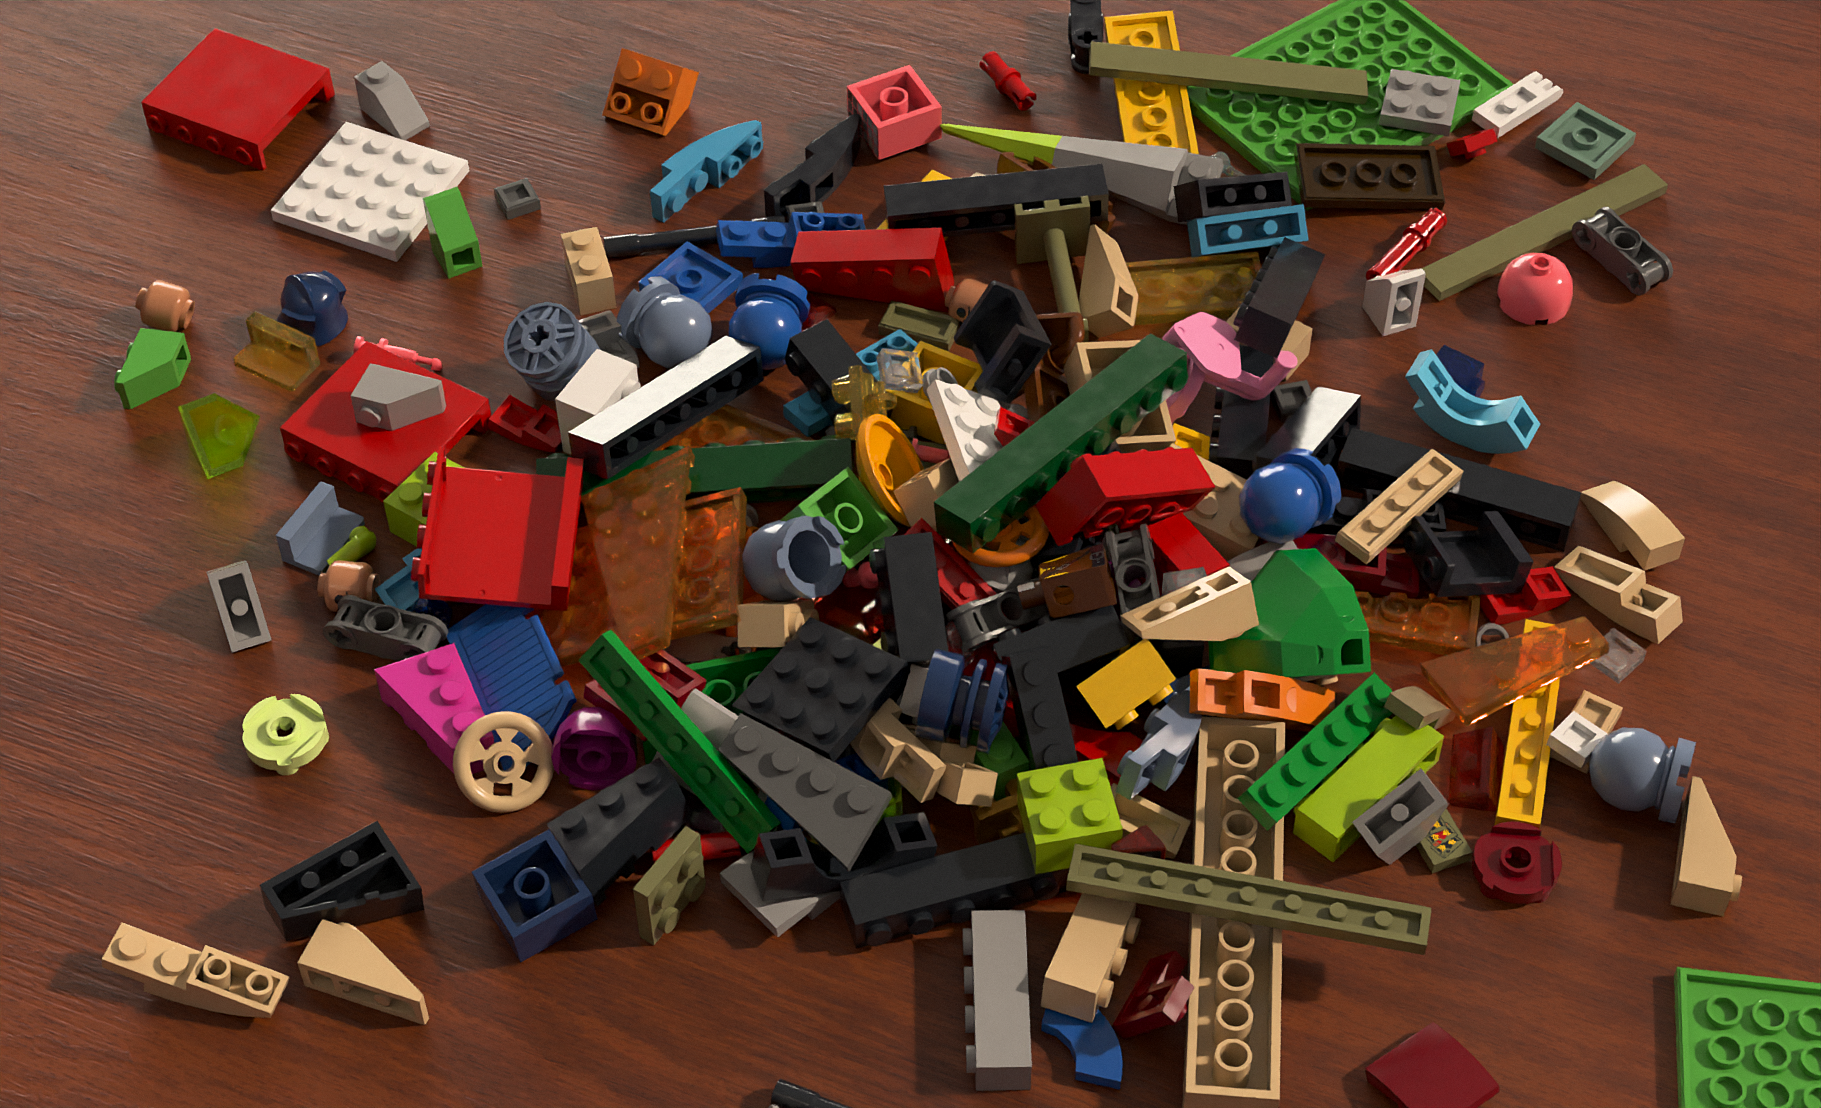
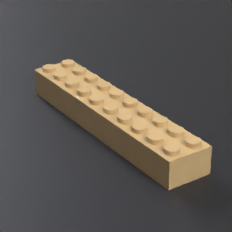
M1202 716L1196 744L1192 865L1283 881L1284 816L1267 831L1237 798L1285 755V722ZM1190 913L1187 981L1194 986V989L1186 1002L1188 1010L1186 1012L1182 1108H1278L1280 1101L1282 929Z

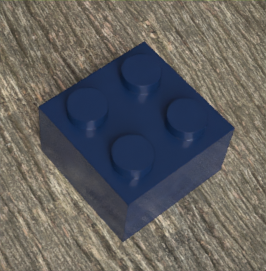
M550 829L472 871L480 899L520 963L598 919L591 892Z

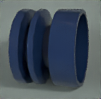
M936 649L930 662L922 692L916 724V737L944 743L949 736L952 726L960 727V747L967 749L973 730L979 731L977 751L988 754L994 738L1000 732L1009 696L1007 681L1008 665L997 663L991 681L985 680L987 660H979L971 677L964 675V655Z

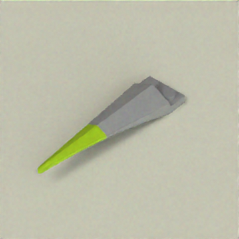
M940 124L944 133L1002 153L1014 152L1015 158L1033 162L1035 156L1047 161L1056 168L1102 164L1109 195L1174 223H1178L1173 186L1195 180L1220 178L1224 167L1223 160L1220 158L1189 153L1184 148ZM1180 222L1178 224L1187 225V222Z

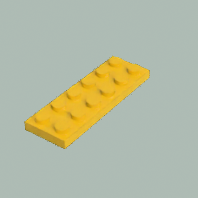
M1173 10L1104 17L1107 43L1180 51ZM1113 78L1123 142L1184 148L1189 153L1199 154L1186 85Z

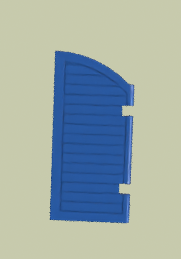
M486 604L448 628L447 639L449 644H455L484 715L502 711L523 714L536 721L546 731L552 741L557 734L559 725L566 720L572 705L576 703L577 699L568 681H563L558 685L555 683L558 678L564 675V671L539 616L534 615L530 619L525 617L534 608ZM493 730L494 742L501 741L497 732ZM519 731L511 740L523 752L532 743L525 734ZM504 755L499 758L504 770H508L512 766L511 756ZM527 761V762H526V767H527L531 762Z

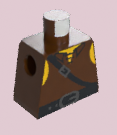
M1103 543L1043 562L1039 565L1040 580L1017 586L1024 610L1047 604L1051 618L1117 604L1114 580Z

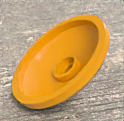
M873 414L861 422L856 437V464L859 481L889 517L900 524L911 527L893 491L918 472L923 471L924 468L914 447L903 431L888 417L881 414Z

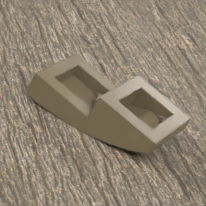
M1416 686L1404 687L1390 693L1384 705L1385 708L1417 730L1426 725L1436 730L1453 721L1456 715L1453 710Z

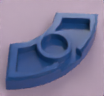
M1046 1008L1041 1031L1057 1037L1070 1049L1076 1063L1075 1080L1120 1090L1123 1064L1121 1048L1115 1031L1105 1016L1097 1010L1093 1022L1090 1023Z

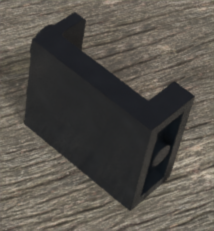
M995 280L990 282L953 337L957 345L971 349L974 352L983 370L974 384L978 393L1011 404L1052 345L1025 293L1022 290Z
M1485 511L1478 529L1470 531L1433 532L1423 516H1414L1409 530L1404 536L1403 547L1405 552L1409 555L1436 598L1521 593L1534 563L1499 511Z

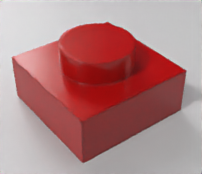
M1491 128L1471 133L1446 144L1450 157L1464 154L1466 159L1485 154V146L1498 141L1494 129Z

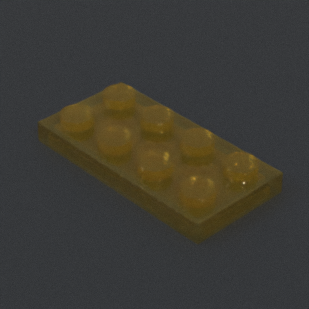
M1258 252L1125 262L1139 295L1134 325L1179 322L1199 312H1205L1216 318H1230L1243 303L1254 279H1256L1260 268H1262Z

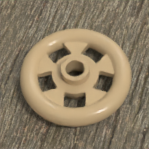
M510 711L485 715L473 722L458 740L453 756V771L456 782L466 798L484 810L497 813L521 810L538 800L552 780L554 773L551 758L553 745L546 731L528 716ZM495 730L501 741L492 744L485 750L479 739ZM518 731L525 734L532 741L531 745L524 752L518 745L511 742ZM504 755L511 756L512 766L508 770H500L497 765L499 758ZM482 759L483 768L487 775L486 777L474 780L470 762ZM527 761L538 765L532 782L520 778L525 770ZM494 783H512L511 795H493Z

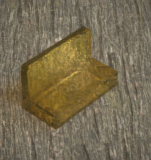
M256 311L245 320L250 342L233 358L236 367L292 392L320 365L313 337Z

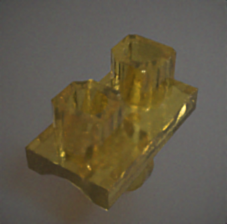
M860 365L848 367L849 375L832 380V393L835 401L839 404L851 402V413L836 415L834 418L835 433L841 438L856 439L860 424L865 418L873 414H881L887 417V410L893 409L898 405L895 394L885 393V383L882 381L874 382V376L862 372V366Z

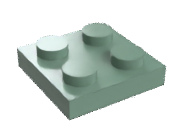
M1576 102L1537 137L1535 148L1595 180L1634 144L1636 133Z

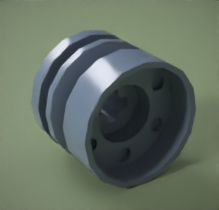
M551 302L534 304L521 311L509 324L504 337V354L510 365L538 395L550 401H555L556 397L595 350H600L595 339L583 328L580 321L576 319L570 310L561 304Z

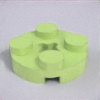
M290 694L291 699L277 700L276 696H272L257 703L246 714L242 725L244 731L242 739L247 755L255 764L265 769L276 770L281 775H291L297 772L300 766L309 763L317 757L327 744L329 733L322 709L314 700L304 695ZM291 727L293 728L290 735L278 737L276 731L280 728L285 731Z

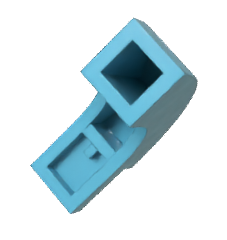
M1432 349L1420 352L1405 376L1419 397L1413 407L1417 415L1441 436L1473 450L1494 454L1526 450L1540 426L1539 421L1522 396L1503 400H1485L1464 391L1454 382Z

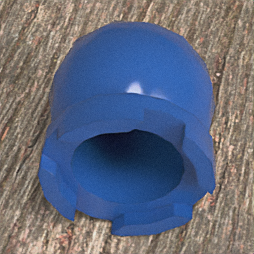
M755 273L743 278L738 285L735 296L737 309L729 321V337L760 346L763 371L783 367L786 364L784 359L789 339L802 332V323L808 318L810 303L806 299L807 290L795 280L778 274L776 280L758 279L759 273Z
M1295 448L1284 452L1276 457L1270 465L1255 470L1245 482L1239 495L1240 517L1249 530L1263 541L1283 544L1303 537L1309 529L1322 525L1333 516L1335 505L1341 500L1340 482L1329 463L1324 466L1317 458L1311 456L1313 451Z

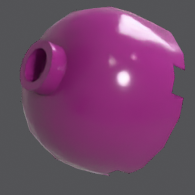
M585 707L577 710L559 725L551 755L554 770L558 774L561 770L563 774L569 776V783L575 787L592 791L603 790L615 784L617 780L634 772L638 755L636 736L626 729L614 714L601 707Z

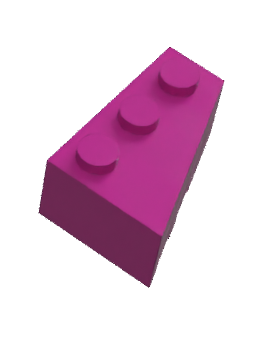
M452 643L374 669L381 700L388 707L392 706L403 717L404 723L411 730H415L427 742V747L454 773L453 756L459 738L473 722L485 716L455 644ZM492 731L479 739L485 750L495 743ZM482 759L470 762L472 774L484 770Z

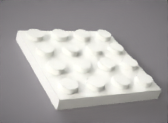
M345 122L271 209L273 221L397 262L427 225L423 198L457 187L469 172L468 160Z
M935 379L926 390L959 482L1003 448L994 435L996 415L1000 407L1028 418L1027 409L1019 404H1008L964 389L958 384H948Z

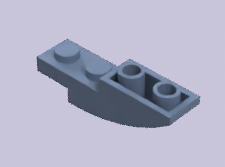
M1190 686L1180 694L1174 693L1166 706L1161 710H1153L1144 725V731L1147 732L1146 738L1134 752L1129 750L1119 763L1117 773L1121 777L1115 792L1131 800L1150 783L1166 791L1181 774L1188 760L1202 719V715L1190 713Z

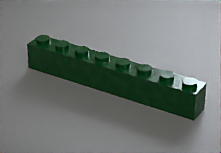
M1151 333L936 499L934 501L936 531L971 553L976 552L984 544L992 541L999 532L1014 520L1021 518L1028 509L1040 501L1071 469L1070 464L1076 458L1088 453L1092 454V456L1101 454L1107 446L1122 434L1129 432L1147 414L1154 412L1161 403L1175 392L1180 391L1188 380L1187 352Z
M828 435L822 437L821 440L804 441L801 438H787L779 443L750 440L742 445L726 446L722 443H709L704 445L703 448L689 449L679 445L668 446L664 450L650 452L609 479L583 471L579 515L732 505L737 500L747 504L806 500L847 467L854 473V453L851 438ZM554 453L547 458L536 459V474L565 477L567 459L571 456L564 453Z

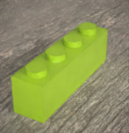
M1397 715L1392 719L1389 717L1385 718L1378 725L1374 736L1366 744L1361 742L1349 754L1345 764L1339 769L1335 767L1323 778L1321 786L1313 794L1308 793L1295 805L1293 812L1296 814L1293 833L1334 862L1361 836L1352 822L1420 769L1425 773L1428 772L1439 761L1444 736L1429 725L1417 730Z

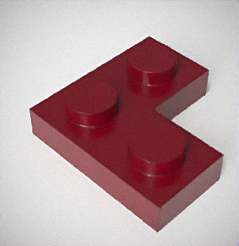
M1175 950L1150 959L1112 1025L1113 1030L1123 1039L1141 1033L1147 1034L1153 1029L1162 1026H1172L1179 1022L1188 1010L1186 1002L1194 989V986L1189 981L1180 976L1188 961Z

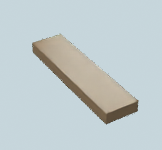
M1432 448L1338 532L1335 541L1367 565L1411 525L1414 516H1421L1461 479L1464 471Z

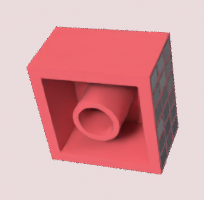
M910 65L847 86L848 117L854 113L860 115L861 137L878 160L942 138V129L940 127V124H942V106Z

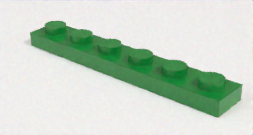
M612 630L601 634L578 661L748 854L753 851L758 834L773 832L781 822Z
M1374 672L1237 799L1268 831L1366 739L1385 718L1392 714L1390 710L1384 707L1390 693H1392L1391 688Z

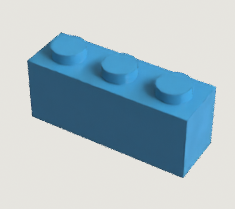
M1304 204L1196 218L1187 222L1192 258L1272 248V246L1280 247L1285 237L1298 243L1309 241Z

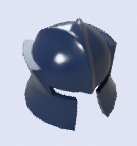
M325 270L321 272H302L287 276L280 298L282 309L276 322L277 331L281 338L292 346L315 347L323 345L338 336L348 321L347 310L342 304L346 293V288L342 282L332 273Z

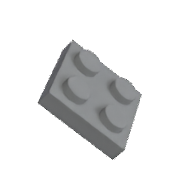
M1391 69L1379 125L1449 136L1460 80Z

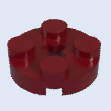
M1511 821L1493 826L1491 832L1483 837L1481 835L1477 840L1472 856V870L1475 878L1480 883V891L1487 898L1499 899L1515 904L1542 903L1546 901L1558 882L1562 868V857L1558 846L1553 840L1550 844L1547 839L1541 836L1542 831L1527 823ZM1515 856L1519 857L1521 864L1528 866L1514 868L1508 862H1510L1511 857Z

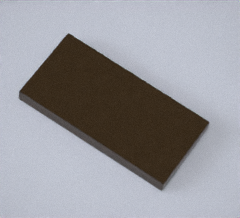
M1295 144L1293 153L1301 204H1304V207L1429 210L1430 208L1432 210L1434 208L1442 210L1444 207L1445 198L1435 146Z

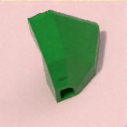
M1316 548L1276 550L1251 582L1259 625L1244 631L1242 635L1225 641H1208L1210 670L1238 673L1247 670L1284 677L1371 672L1369 629L1354 588Z

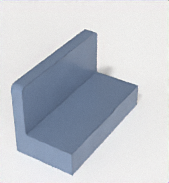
M320 481L276 534L282 561L319 576L321 573H326L330 566L326 560L350 541L349 535L354 528L365 525L363 516L340 508L334 486Z

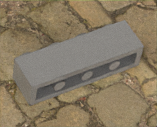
M1025 910L972 911L971 928H963V955H972V966L964 967V994H973V1005H965V1033H974V1045H966V1073H975L976 1091L1031 1090L1032 1060Z

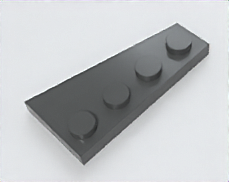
M741 713L719 748L720 754L732 766L774 801L777 807L789 818L797 822L813 840L832 854L848 872L892 799L890 791Z

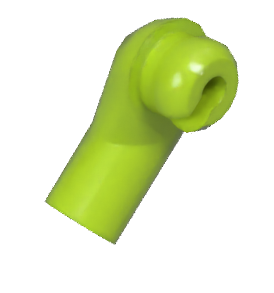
M365 526L354 528L349 535L350 541L326 561L329 565L337 560L358 561L374 550L376 546L374 532L369 531Z

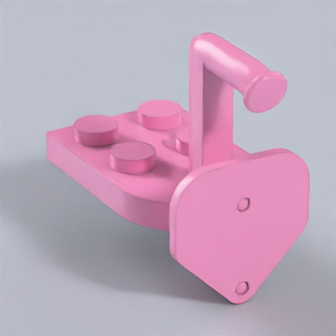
M1199 312L1175 323L1163 336L1162 340L1187 352L1188 380L1180 391L1175 392L1166 399L1171 423L1185 414L1188 406L1198 394L1203 381L1248 400H1261L1288 375L1291 369L1297 366V357L1289 351H1281L1278 358H1275V363L1260 378L1241 370L1239 342L1234 340L1237 333L1227 322L1205 312Z

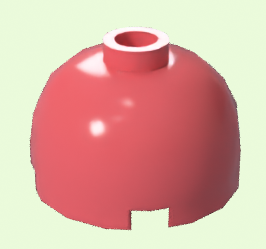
M1534 252L1520 255L1507 265L1501 275L1497 288V296L1500 299L1499 306L1513 320L1527 325H1535L1536 320L1547 319V324L1555 323L1565 317L1570 308L1573 297V279L1565 264L1556 257Z

